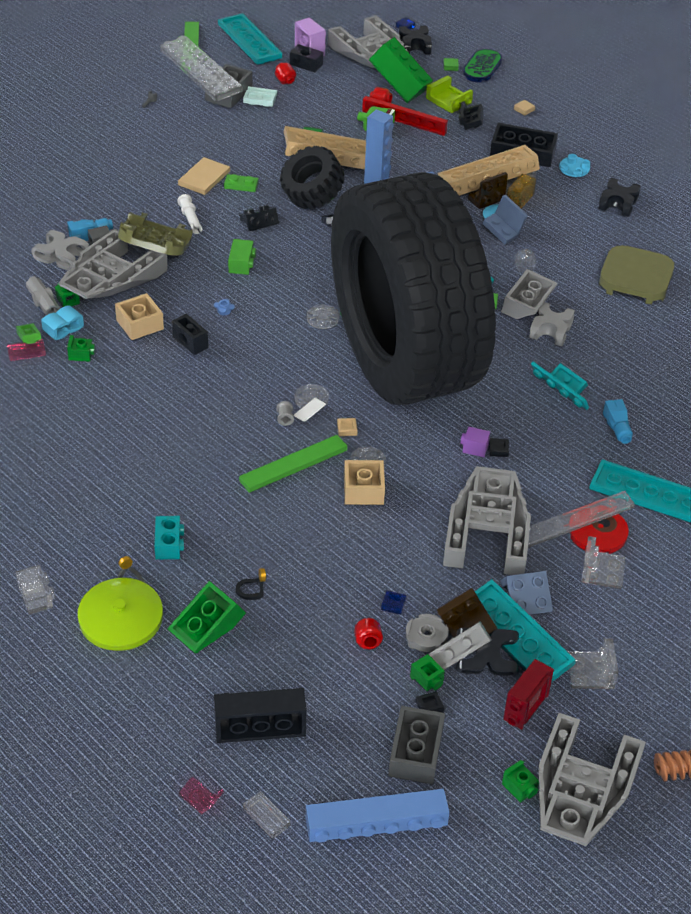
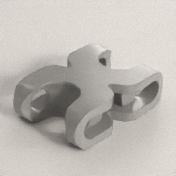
M50 230L46 234L47 244L38 243L32 248L31 252L38 261L47 264L56 261L59 268L71 270L72 264L76 260L75 256H80V252L89 247V244L78 237L65 239L64 233Z
M544 302L538 310L539 315L532 322L529 338L537 340L542 335H549L555 339L554 345L563 346L567 336L566 332L571 329L575 310L567 308L564 312L556 313L550 309V303Z

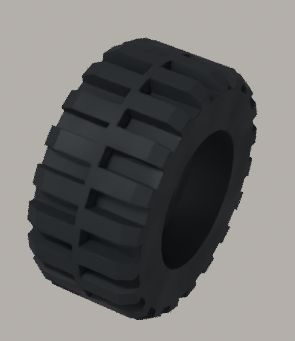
M308 146L304 150H298V153L295 155L292 154L290 159L285 162V167H282L280 175L281 186L292 203L304 209H308V207L309 209L320 208L324 206L323 204L330 203L331 199L338 195V191H341L345 179L344 170L333 152L322 146H313L312 148ZM320 172L314 180L304 183L309 176Z

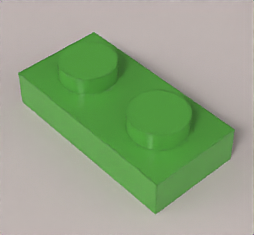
M227 174L224 189L256 192L259 178Z
M34 323L16 326L17 334L23 343L33 344L37 340H41V334Z

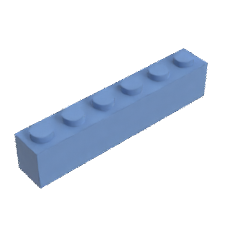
M377 109L367 117L364 184L388 179L391 170L393 116Z
M444 789L306 805L305 819L309 842H325L332 839L345 840L356 836L369 837L381 833L393 834L397 831L405 830L417 831L422 828H440L448 825L450 812Z

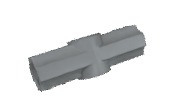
M30 277L26 282V287L31 293L36 307L40 306L45 315L56 313L60 306L55 301L50 287L46 288L40 278Z

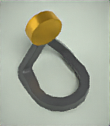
M129 556L119 560V566L122 569L117 578H122L128 569L140 581L144 582L141 574L131 567L133 561Z

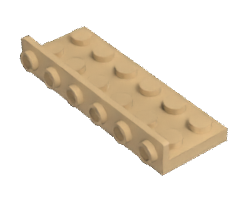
M289 126L284 127L287 145L285 150L286 156L295 155L298 153V150H304L308 146L311 148L313 146H322L333 152L341 166L365 170L366 140Z
M526 145L439 172L438 176L446 180L460 196L480 189V182L490 177L506 172L508 174L507 180L537 171L540 167L538 155Z

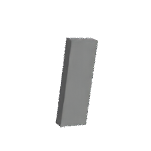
M479 622L435 649L429 655L445 670L492 639L482 623Z

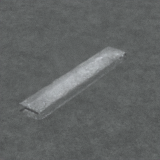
M622 491L531 525L528 548L633 509L634 502L626 491Z

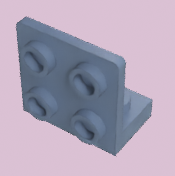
M503 195L496 212L484 219L482 224L506 245L519 236L528 215L507 195Z
M546 571L511 575L501 579L502 588L507 587L508 595L529 615L553 611Z

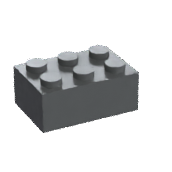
M225 64L205 84V101L232 108L245 95L248 86L253 87L252 71Z
M401 706L389 762V777L428 784L434 783L445 713Z

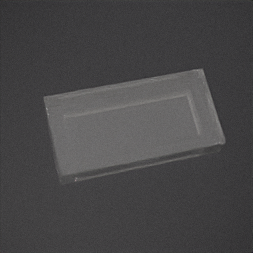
M261 791L243 803V809L272 839L291 826V821Z

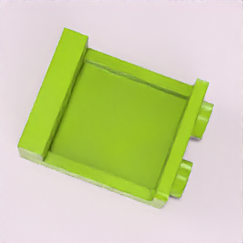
M447 75L427 85L426 99L453 113L461 108V102L465 101L466 106L472 103L473 90L470 89L463 93L451 86L452 78Z

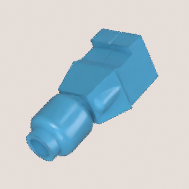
M107 218L97 219L95 222L86 219L67 222L69 236L78 237L85 241L89 240L88 229L108 226L109 230L113 229L112 220Z
M623 400L605 401L603 415L607 420V424L614 431L618 441L623 444L631 442L633 432L628 422V413Z

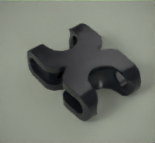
M399 26L400 40L403 41L404 48L407 49L409 54L412 50H421L424 54H431L432 41L428 35L429 30L427 26H420V29L415 31L408 29L406 26Z
M610 178L607 183L608 189L604 190L600 197L598 209L606 211L610 207H617L622 211L621 215L629 217L632 212V205L636 204L639 197L641 185L633 184L630 187H622L617 183L618 179Z
M460 628L457 630V636L469 628ZM496 629L490 636L492 640L475 650L476 655L473 658L461 659L457 662L456 671L464 674H479L485 666H488L490 673L493 675H516L519 673L518 664L505 660L500 654V648L503 645L515 644L519 640V633L515 630Z

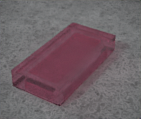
M43 339L37 340L33 344L21 342L7 345L10 361L46 356Z

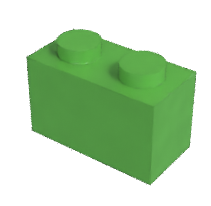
M233 239L228 259L229 273L249 275L250 268L254 266V258H256L254 241Z

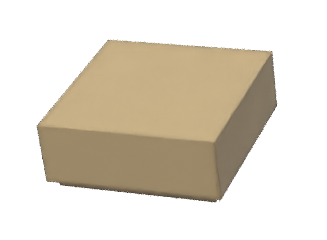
M523 100L514 105V110L525 116L535 111V105Z
M356 418L337 419L338 436H357Z

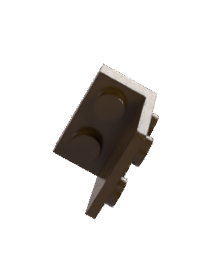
M504 172L482 180L479 191L469 194L468 200L478 209L500 202L502 196L506 195L508 174Z
M473 588L437 609L438 614L445 625H447L453 638L457 636V630L460 628H471L479 622L482 623L489 635L498 629Z

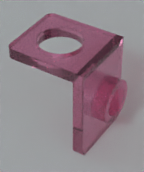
M191 777L180 790L179 795L200 814H203L213 807L224 791L220 789L212 794L199 781Z

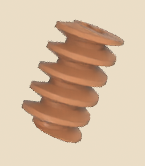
M682 750L680 753L673 751L671 754L664 752L662 755L656 753L654 756L656 773L659 776L661 775L664 782L667 781L669 774L673 781L676 780L677 774H679L681 780H684L685 773L691 779V750L688 752Z

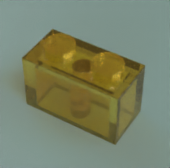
M521 174L507 189V196L522 208L534 195L536 179L529 175Z

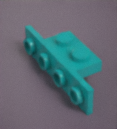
M535 362L531 363L533 374L537 378L546 380L545 382L548 386L557 388L563 397L572 399V402L580 408L582 406L586 410L589 409L587 400L579 395L588 386L587 381L561 363L551 373Z

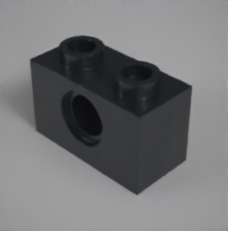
M298 44L290 51V65L316 72L323 65L324 52Z
M187 313L172 320L173 337L193 355L209 348L208 331Z

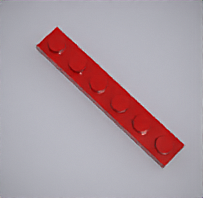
M368 96L363 98L362 112L367 113L370 107L373 106L394 109L396 122L443 136L447 133L448 120Z

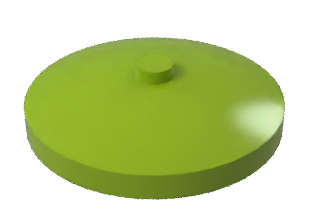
M114 578L95 585L84 595L78 607L79 627L86 639L100 648L113 651L133 649L148 642L158 632L163 620L162 602L157 592L148 584L132 578Z

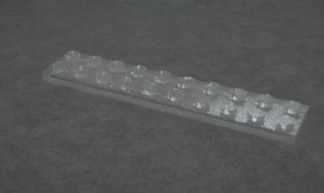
M179 36L175 40L165 41L164 44L160 45L161 51L214 101L243 92L242 85L187 36Z

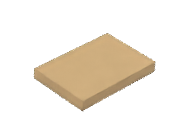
M203 157L178 180V185L206 195L230 172V166Z

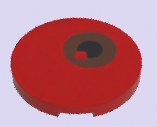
M588 506L581 508L571 516L569 521L571 540L579 548L590 553H614L625 545L628 538L629 529L625 519L614 510L606 507Z

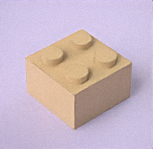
M147 293L115 304L116 320L131 340L164 329L163 313Z
M345 460V504L384 505V460Z

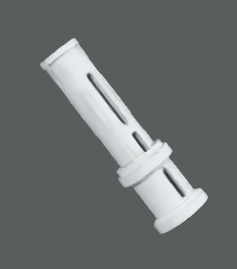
M188 194L181 195L177 200L178 205L181 207V212L187 217L193 233L199 234V231L202 232V226L196 216V207L192 203V198Z

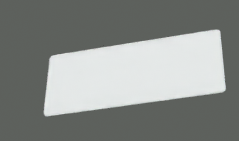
M314 398L295 413L294 416L305 422L323 408L326 403Z

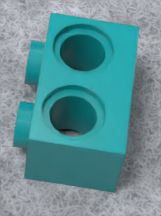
M156 516L155 560L180 559V551H184V539H180L181 536H184V524H180V516Z

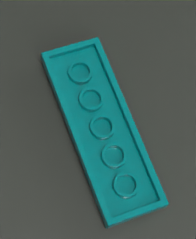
M243 13L218 19V25L257 65L282 58V52Z
M603 459L601 460L590 483V490L691 522L690 487Z
M492 579L475 591L498 629L515 630L519 633V640L515 644L503 645L501 648L525 671L533 660L537 659L554 669L553 682L576 664V660Z

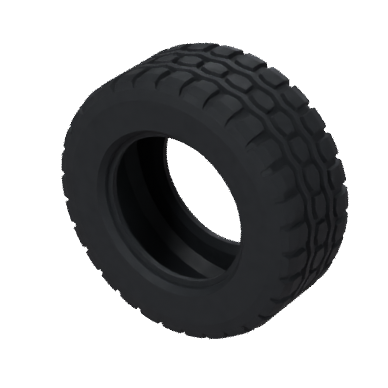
M417 172L361 184L345 191L338 199L332 220L331 257L338 304L349 342L370 385L387 402L397 405H408L467 390L479 383L487 374L493 358L496 330L495 302L491 276L475 224H473L469 211L458 193L442 177L426 172Z

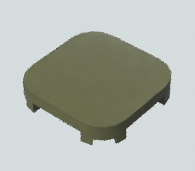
M130 212L128 213L127 220L124 223H120L118 238L122 241L174 256L182 255L190 245L193 230L185 229L186 225L181 223L177 228H172L147 220L148 214L143 212L141 216Z
M615 246L608 252L601 270L599 286L606 289V294L612 295L613 291L646 298L645 304H652L653 301L657 300L663 301L673 276L674 262L668 256L630 246Z

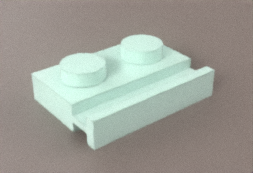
M248 86V90H246L243 97V103L273 107L277 90Z

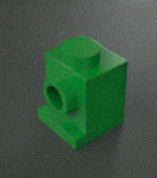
M59 284L55 286L56 298L62 307H72L80 304L79 295L59 286ZM71 296L73 298L66 301V297Z
M70 335L67 345L68 359L71 361L90 362L91 356L95 354L96 349L92 339L74 338V335Z
M427 654L411 664L410 678L412 680L415 679L426 691L430 689L438 690L443 685L445 670Z
M522 760L504 771L502 785L520 803L526 798L530 799L536 795L539 780L524 766Z

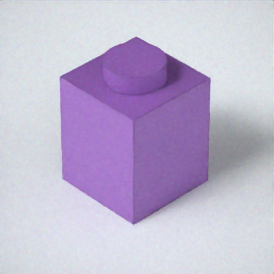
M468 426L467 432L462 434L460 442L463 445V453L485 457L491 431Z

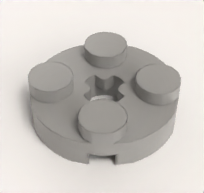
M421 614L419 618L414 620L412 618L406 626L408 646L422 652L434 651L447 642V625L445 627L442 619L432 614ZM425 631H430L431 635H425L423 633H425Z

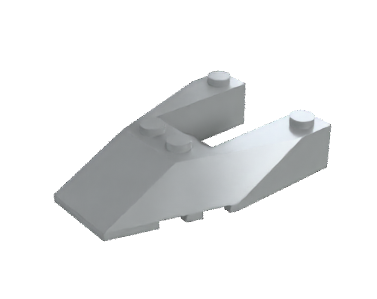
M376 15L364 19L363 34L365 36L357 39L341 26L328 29V45L334 51L370 68L375 67L369 59L387 41L395 37L404 47L403 41L400 40V35Z
M114 229L80 252V257L77 261L73 262L71 270L65 273L59 282V286L85 299L112 296L157 279L168 271L167 254L150 250L133 263H130L120 258L128 252V243L119 239V231Z
M476 466L467 480L466 486L458 494L455 503L451 505L443 566L463 568L468 528L508 533L504 574L518 575L525 573L531 515L528 513L527 503L522 496L521 486L515 471Z
M558 713L539 763L540 830L587 846L628 798L646 742L624 735L613 768L609 769L570 755L577 736L580 719Z

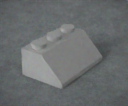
M526 269L505 296L501 312L515 319L536 314L557 286V282Z

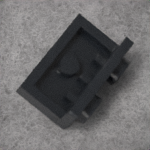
M465 101L461 102L459 122L464 126L465 130L483 125L484 108L482 103L467 108Z
M268 204L259 206L258 210L253 208L244 210L243 214H239L240 220L247 223L248 231L279 224L276 207H269Z

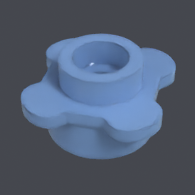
M228 299L214 303V307L217 308V312L220 315H228L235 308Z

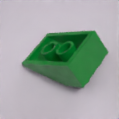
M209 581L167 629L196 654L232 630L246 612Z

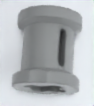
M289 401L278 403L276 406L279 413L277 417L278 423L283 426L292 424L294 422V415L292 414L293 405Z

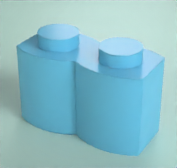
M71 306L62 307L56 313H50L41 320L42 330L54 340H60L69 333L76 332L84 326L83 315Z

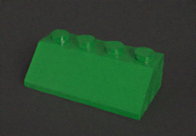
M395 37L384 43L369 59L406 103L427 91V85L433 82V79Z

